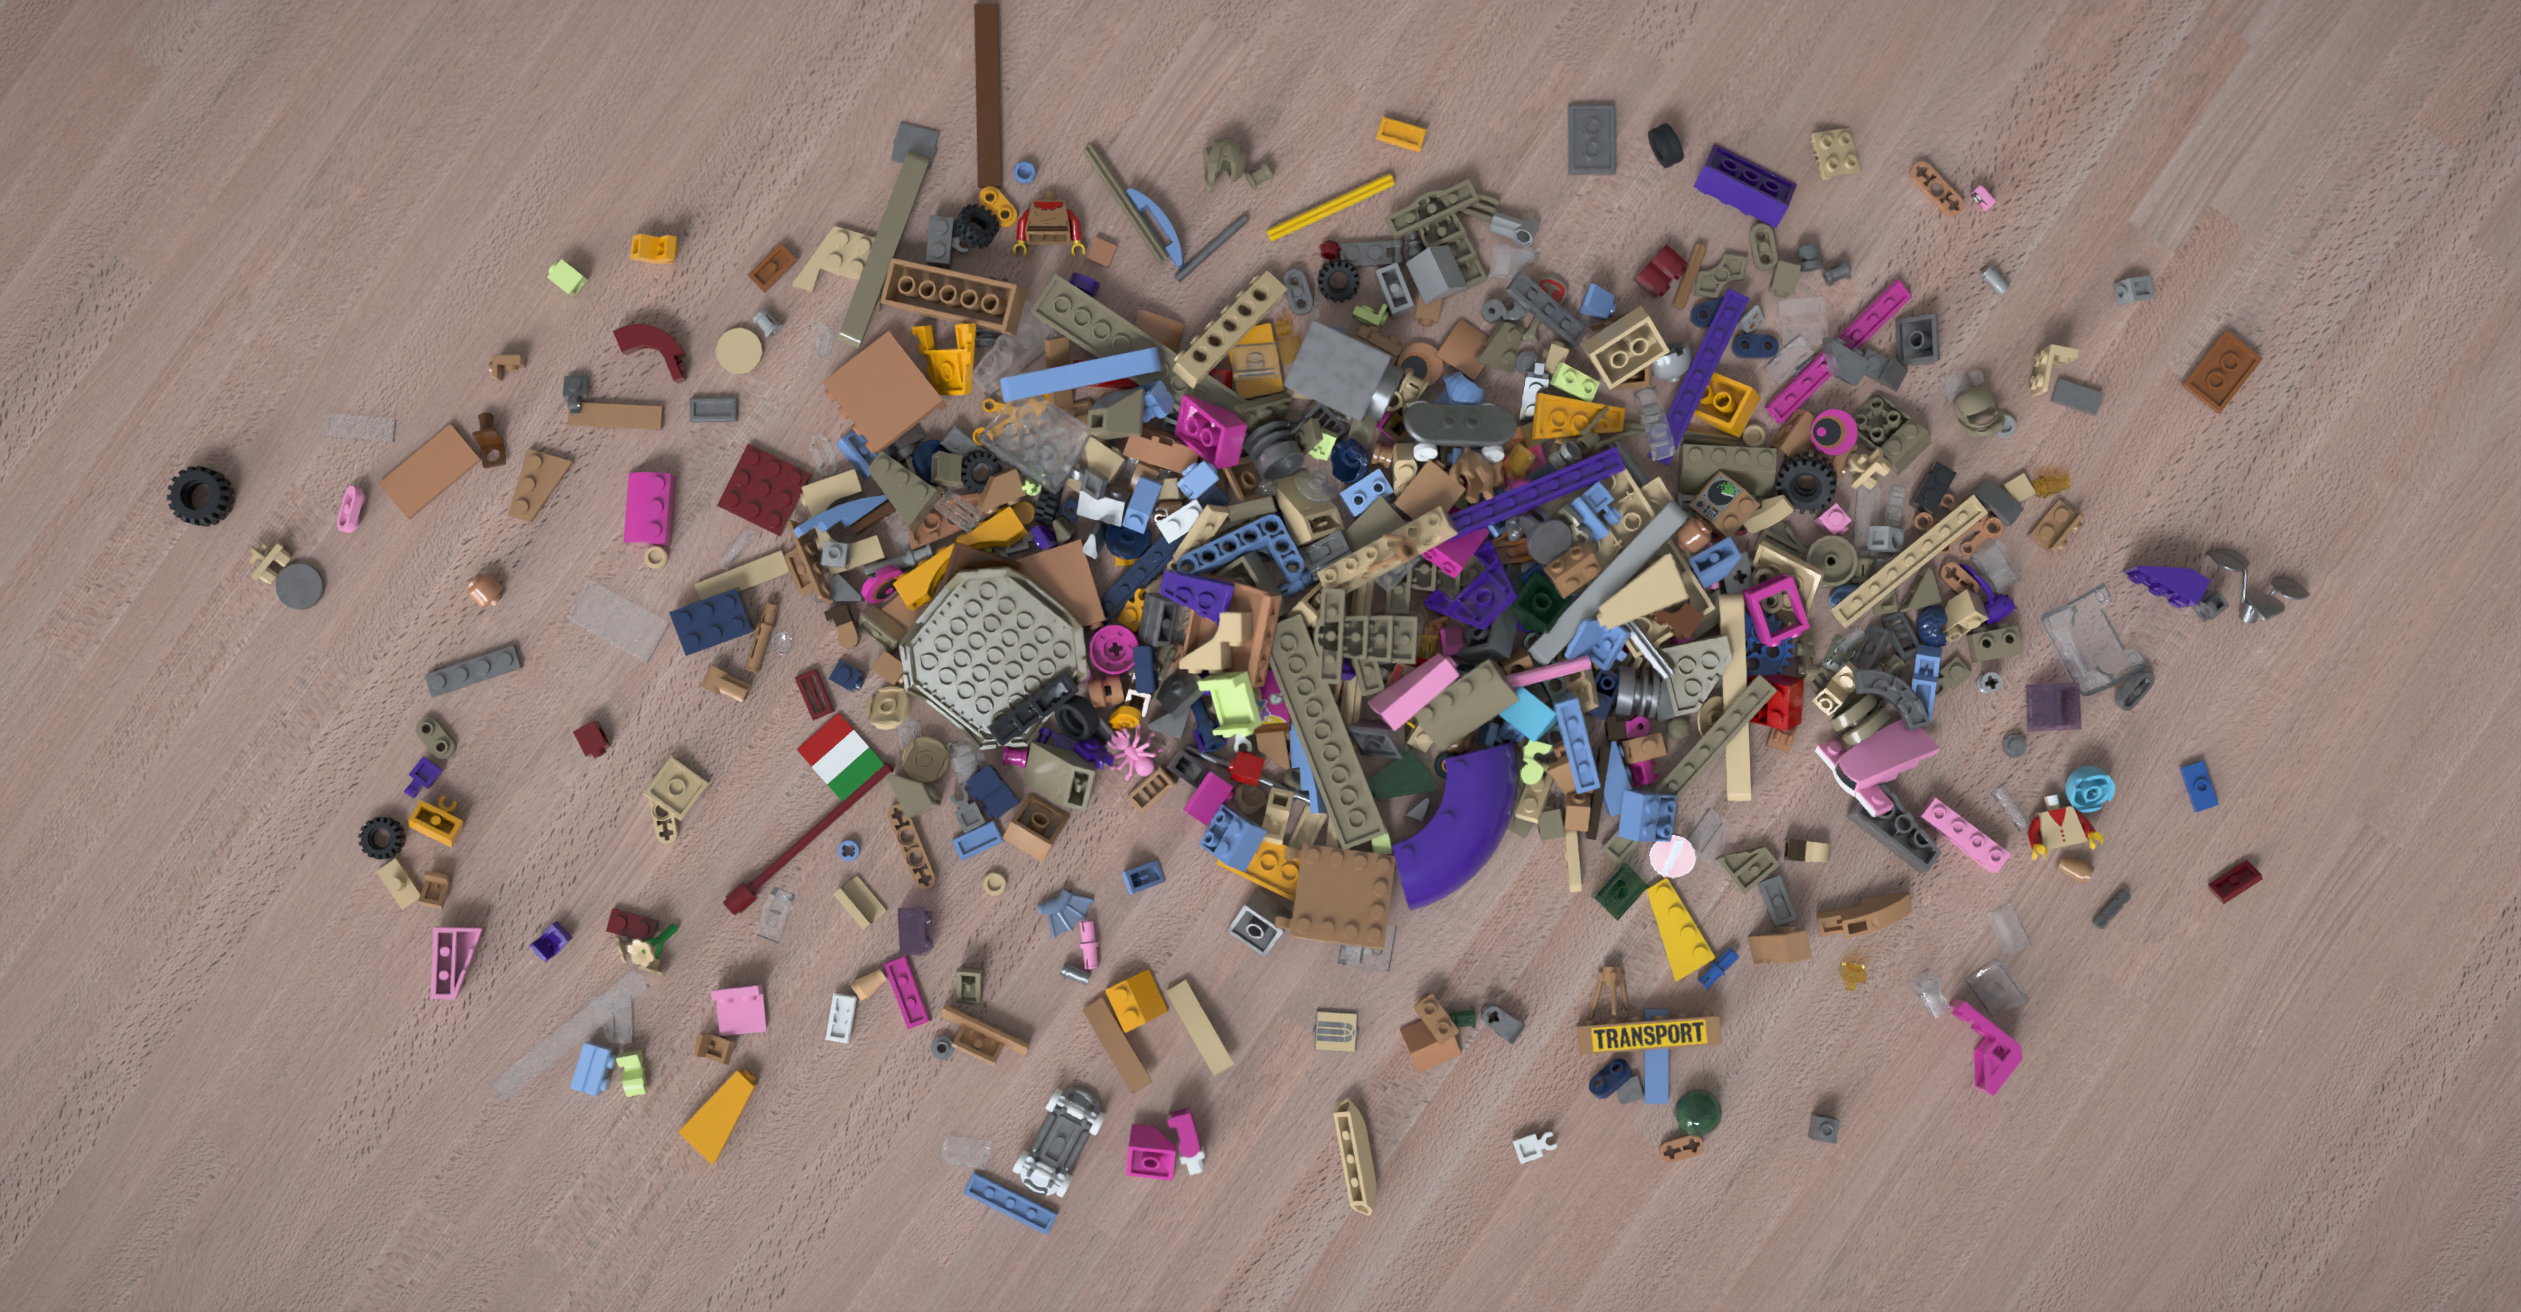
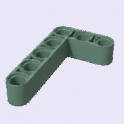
M1530 633L1524 637L1522 641L1524 649L1526 651L1529 649L1527 644L1529 638L1535 637L1538 639L1541 634ZM1530 656L1534 668H1539L1538 663ZM1554 658L1550 661V665L1556 663ZM1564 676L1553 678L1561 683V688L1557 692L1549 688L1551 679L1540 682L1550 698L1553 708V703L1566 699L1565 695L1572 693L1571 690L1566 688ZM1582 714L1583 720H1584V724H1585V728H1586V732H1587V730H1588V724H1587V721H1586L1584 715ZM1559 724L1549 729L1537 742L1554 745L1550 741V734L1552 731H1558L1561 734ZM1538 753V754L1534 755V759H1535V758L1542 757V756H1544V755H1546V754H1543V755H1542V754Z

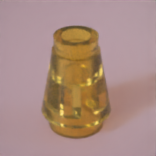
M2067 475L2039 476L2033 482L2036 496L2048 498L2071 487L2070 478Z

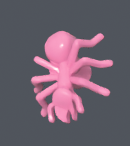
M1140 723L1136 726L1135 740L1132 743H1129L1130 734L1125 728H1123V732L1126 736L1116 730L1118 737L1113 733L1111 734L1115 745L1107 741V744L1112 749L1124 750L1118 754L1107 753L1111 754L1114 760L1126 756L1119 765L1114 764L1110 767V770H1121L1128 762L1130 765L1129 772L1126 773V781L1133 776L1134 767L1138 775L1148 776L1152 774L1155 765L1151 757H1155L1157 753L1164 751V748L1160 747L1154 749L1153 752H1144V749L1150 746L1151 739L1155 733L1151 732L1147 737V741L1143 745L1139 744Z

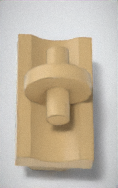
M1877 447L1869 456L1865 453L1862 455L1855 453L1849 458L1851 465L1849 470L1854 477L1851 487L1857 489L1862 485L1872 489L1878 479V476L1873 474L1874 472L1882 476L1890 472L1891 462L1883 457V449Z
M277 541L267 555L264 552L268 549V546L264 543L258 549L253 546L249 548V551L253 554L249 559L252 565H255L259 559L262 560L252 572V578L256 581L259 578L269 584L273 582L278 573L270 568L269 564L275 560L284 567L292 558L283 548L284 544Z

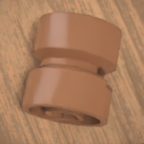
M1120 674L1106 676L1105 680H1102L1100 677L1087 680L1091 703L1095 709L1104 708L1107 706V703H1111L1113 706L1125 703ZM1111 686L1112 695L1106 696L1105 687Z

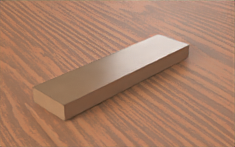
M581 402L580 415H570V409L568 410L569 426L662 430V406Z

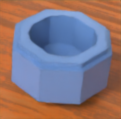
M1028 161L1017 163L1013 170L1016 181L1023 185L1033 183L1037 175L1034 165Z

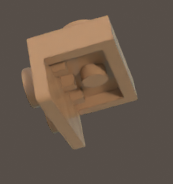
M1582 542L1544 567L1545 572L1552 578L1559 594L1563 598H1566L1602 573L1593 552Z

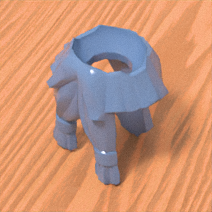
M1461 371L1455 372L1451 375L1443 376L1446 388L1441 392L1437 400L1433 402L1435 404H1485L1484 389L1464 376Z

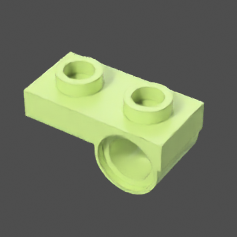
M1559 362L1550 384L1563 390L1573 399L1592 402L1600 382L1565 363Z

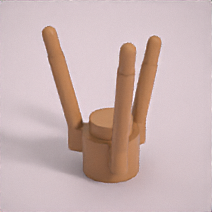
M1384 533V538L1398 542L1393 549L1394 555L1368 567L1367 571L1371 572L1397 560H1402L1401 564H1405L1413 557H1417L1418 552L1415 542L1406 540L1405 535L1397 536Z
M1603 967V973H1598V984L1591 1006L1590 1020L1594 1018L1604 981L1605 986H1611L1612 1013L1614 1015L1617 1014V986L1619 984L1624 1008H1629L1622 967Z

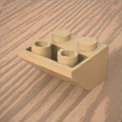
M1085 433L1083 438L1089 468L1093 467L1109 479L1107 485L1112 487L1127 465L1124 459L1125 456L1113 446L1111 449L1107 448L1103 439Z

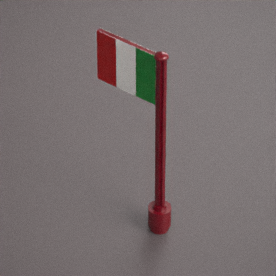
M837 713L803 743L797 751L842 802L756 879L747 884L742 881L726 895L723 904L733 915L744 912L758 899L756 894L760 887L890 772H894L893 766L888 762L883 763L840 713Z

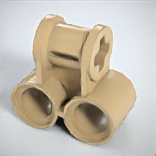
M1410 370L1400 388L1396 389L1394 393L1399 398V404L1395 406L1389 404L1387 408L1389 411H1396L1402 407L1403 417L1407 407L1421 399L1429 384L1428 380L1423 381L1412 375L1413 372Z

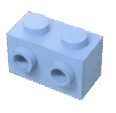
M1195 461L1182 472L1184 477L1176 484L1187 498L1193 501L1219 479L1216 476L1218 472L1211 463L1206 464L1203 461L1198 465Z
M1377 469L1342 491L1339 496L1353 518L1360 517L1380 496H1383L1387 502H1390L1392 500L1390 496L1393 495L1394 491L1381 470Z

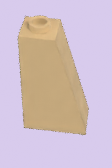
M1668 553L1662 556L1598 607L1600 612L1596 613L1601 627L1605 625L1606 629L1609 630L1688 598L1671 554Z

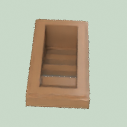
M1162 764L1135 788L1127 798L1143 814L1176 785L1178 779ZM1159 774L1167 781L1168 785L1158 776ZM1152 780L1162 789L1160 792L1151 783ZM1145 786L1152 792L1153 798L1144 790ZM1138 792L1148 802L1147 804H1144L1136 795Z

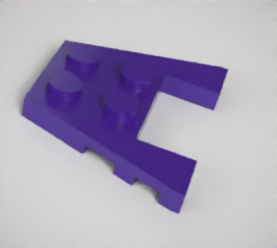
M1489 539L1474 553L1475 557L1487 568L1453 601L1437 588L1423 601L1428 609L1484 630L1518 598L1499 555Z

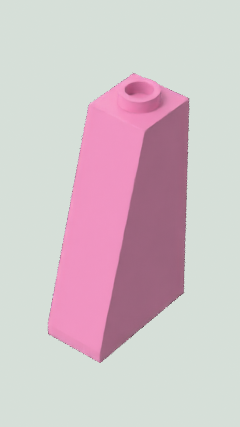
M1438 653L1367 703L1380 720L1396 731L1459 677L1455 670L1457 665L1449 656L1445 658Z

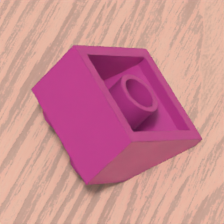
M1209 771L1184 808V811L1207 826L1213 820L1222 803L1226 805L1229 803L1234 795L1231 792L1233 787Z

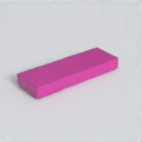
M904 955L884 963L907 1029L931 1021L907 956Z

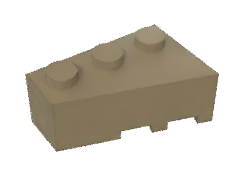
M880 451L867 470L914 534L939 501L941 495L934 487L883 451Z

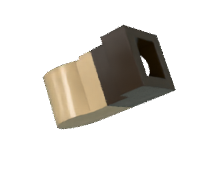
M1785 839L1784 860L1828 863L1830 844Z

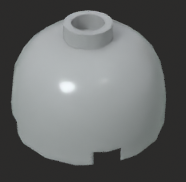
M1681 341L1667 343L1666 346L1670 352L1652 363L1651 374L1655 378L1668 380L1669 383L1681 380V375L1688 371L1692 363L1688 342H1685L1684 345H1682Z

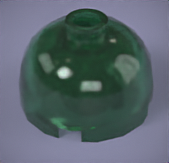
M1703 1089L1689 1090L1681 1095L1675 1103L1674 1117H1676L1678 1127L1687 1135L1694 1137L1710 1134L1721 1122V1103L1710 1091Z

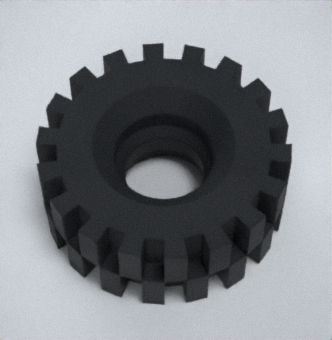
M1804 452L1802 457H1800L1799 453L1794 454L1793 459L1789 457L1786 459L1785 465L1782 464L1777 478L1776 491L1779 490L1778 496L1784 495L1794 506L1793 512L1799 509V514H1804L1805 510H1809L1810 515L1815 513V509H1818L1820 512L1824 510V505L1828 507L1831 503V498L1833 499L1835 495L1837 474L1836 471L1833 472L1834 466L1832 463L1827 465V458L1823 457L1820 460L1818 459L1819 454L1814 453L1812 457L1809 456V452ZM1803 475L1813 477L1816 480L1815 487L1812 489L1801 488L1798 485L1799 477Z

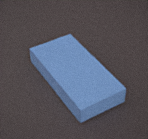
M995 820L953 839L952 842L961 861L1004 842V839H1002L1003 837Z

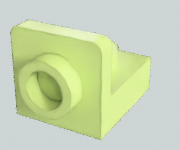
M1383 303L1378 315L1374 314L1375 311L1368 306H1356L1352 318L1366 325L1372 324L1377 328L1379 324L1384 326L1389 312H1386L1388 305Z
M1321 427L1323 440L1309 454L1316 459L1327 461L1338 434Z

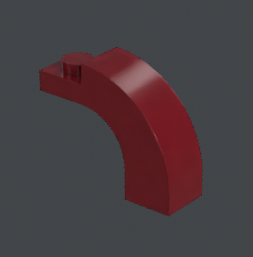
M631 324L613 330L623 354L627 356L642 349L657 350L663 355L673 381L677 384L687 381L684 376L687 373L686 367L682 360L678 361V359L685 357L686 354L681 345L668 333L658 327L647 324Z

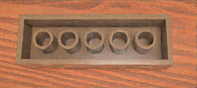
M891 258L880 303L895 310L959 324L975 323L977 328L1016 336L1027 290L1016 284Z

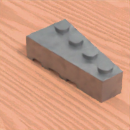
M1509 563L1503 566L1518 598L1484 630L1475 626L1467 629L1465 637L1468 638L1465 647H1460L1457 654L1467 661L1484 663L1488 659L1496 660V662L1510 659L1526 587L1520 578L1524 573Z
M1885 783L1879 784L1878 787L1894 803L1890 811L1873 817L1859 800L1856 801L1846 817L1919 873L1930 870L1942 852L1923 828L1921 829L1914 821V817L1909 811L1905 810L1898 801V797L1889 790Z

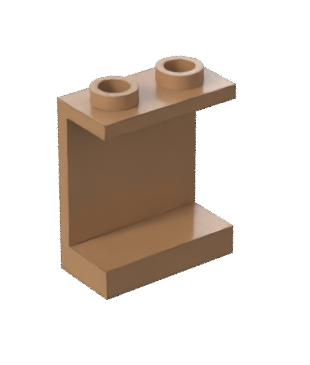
M1429 459L1407 488L1395 500L1394 504L1414 520L1439 506L1448 512L1466 490L1462 486L1465 482L1460 478L1458 483H1454L1449 475L1444 472L1447 468L1437 459L1433 462Z

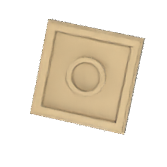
M670 756L642 794L679 821H682L709 782L676 758Z

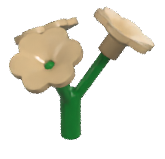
M672 923L657 937L643 941L635 939L628 943H624L621 936L617 935V948L622 962L627 963L626 956L627 952H629L632 962L641 965L638 966V969L665 977L666 974L658 968L660 963L659 956L663 944L678 931V928ZM656 945H658V946H657V949H656V952H655V954H654V953L652 952L653 947H655Z

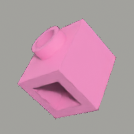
M1837 503L1831 505L1814 520L1826 536H1834L1835 534L1841 536L1849 529L1847 524L1852 521Z

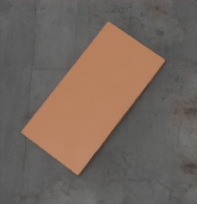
M450 423L381 480L379 484L404 515L411 519L482 459L453 424Z

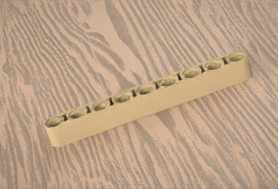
M1743 593L1719 594L1720 635L1728 633L1733 652V658L1722 673L1723 713L1747 688ZM1748 723L1725 747L1727 801H1751Z

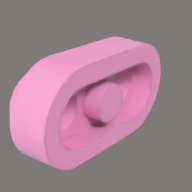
M349 486L345 491L337 519L339 531L351 533L358 527L360 510L365 503V494L362 488Z

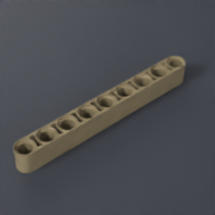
M908 150L837 341L858 349L860 348L884 286L891 258H894L927 172V166L931 160L930 157Z

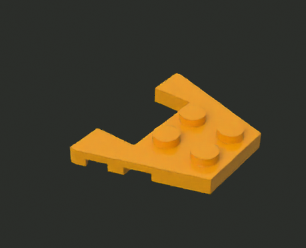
M956 324L958 348L935 349L931 325L911 327L913 335H917L921 345L917 347L920 354L925 355L928 364L925 369L930 383L939 395L970 394L972 392L976 324Z

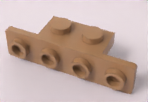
M793 520L787 521L786 523L796 548L784 555V558L799 594L805 597L815 590L819 600L829 604L834 602L831 594L832 588L825 580L823 575L824 569L815 556L816 550L808 539V532L797 538L793 530L802 523Z
M944 1005L942 1009V1018L961 1026L952 1043V1047L992 1066L995 1065L1003 1047L1022 1056L1026 1055L1030 1045L1023 1038L1010 1036L998 1026L991 1027L985 1024L979 1017H970L964 1014L958 1007Z

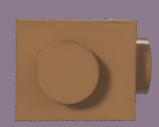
M434 870L433 872L425 871L424 877L426 881L418 903L422 906L442 910L451 887L449 877L439 870Z
M700 1033L695 1043L694 1056L705 1057L722 1064H729L735 1041L715 1034Z

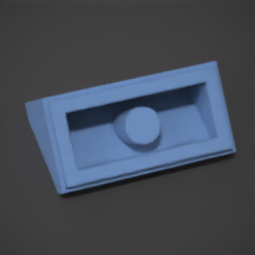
M852 430L839 440L837 446L859 474L867 480L872 476L867 469L878 453L872 454L864 444L867 442L864 435L859 437Z
M1578 496L1569 504L1584 519L1581 525L1588 527L1592 531L1590 538L1595 543L1609 534V530L1581 497Z

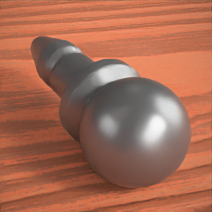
M1416 231L1408 234L1410 242L1406 243V246L1409 247L1407 249V258L1409 260L1424 251V248L1421 246L1422 240L1417 241Z

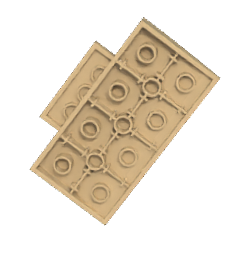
M1627 469L1600 481L1614 498L1607 506L1609 509L1614 506L1622 516L1619 524L1610 526L1602 516L1606 513L1602 509L1596 516L1609 530V534L1596 543L1590 537L1588 539L1584 537L1583 544L1593 552L1602 571L1671 500L1675 502L1659 476L1640 489ZM1596 483L1544 503L1539 507L1551 517L1566 503L1570 504L1578 496L1581 497ZM1676 531L1620 588L1622 589L1662 556L1670 553L1688 598L1662 609L1667 612H1674L1681 607L1684 601L1704 615L1716 609L1690 568L1692 566L1688 560L1705 551V547L1695 553L1689 550L1683 551L1676 543V540H1678ZM1572 537V543H1571V546H1570L1569 550H1570L1572 547H1574V546L1577 545V544L1574 542L1573 537ZM1596 577L1587 582L1588 586L1595 580ZM1652 613L1634 619L1655 646L1674 635L1670 632L1672 627L1665 622L1661 626L1652 620ZM1629 636L1625 644L1636 659L1643 653Z

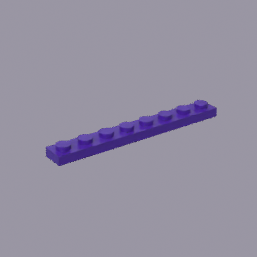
M1728 288L1647 457L1669 466L1750 299L1749 297Z
M1617 447L1451 514V520L1458 534L1450 538V542L1625 471L1626 468Z

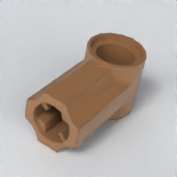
M710 665L701 687L744 703L752 685L730 676V673Z

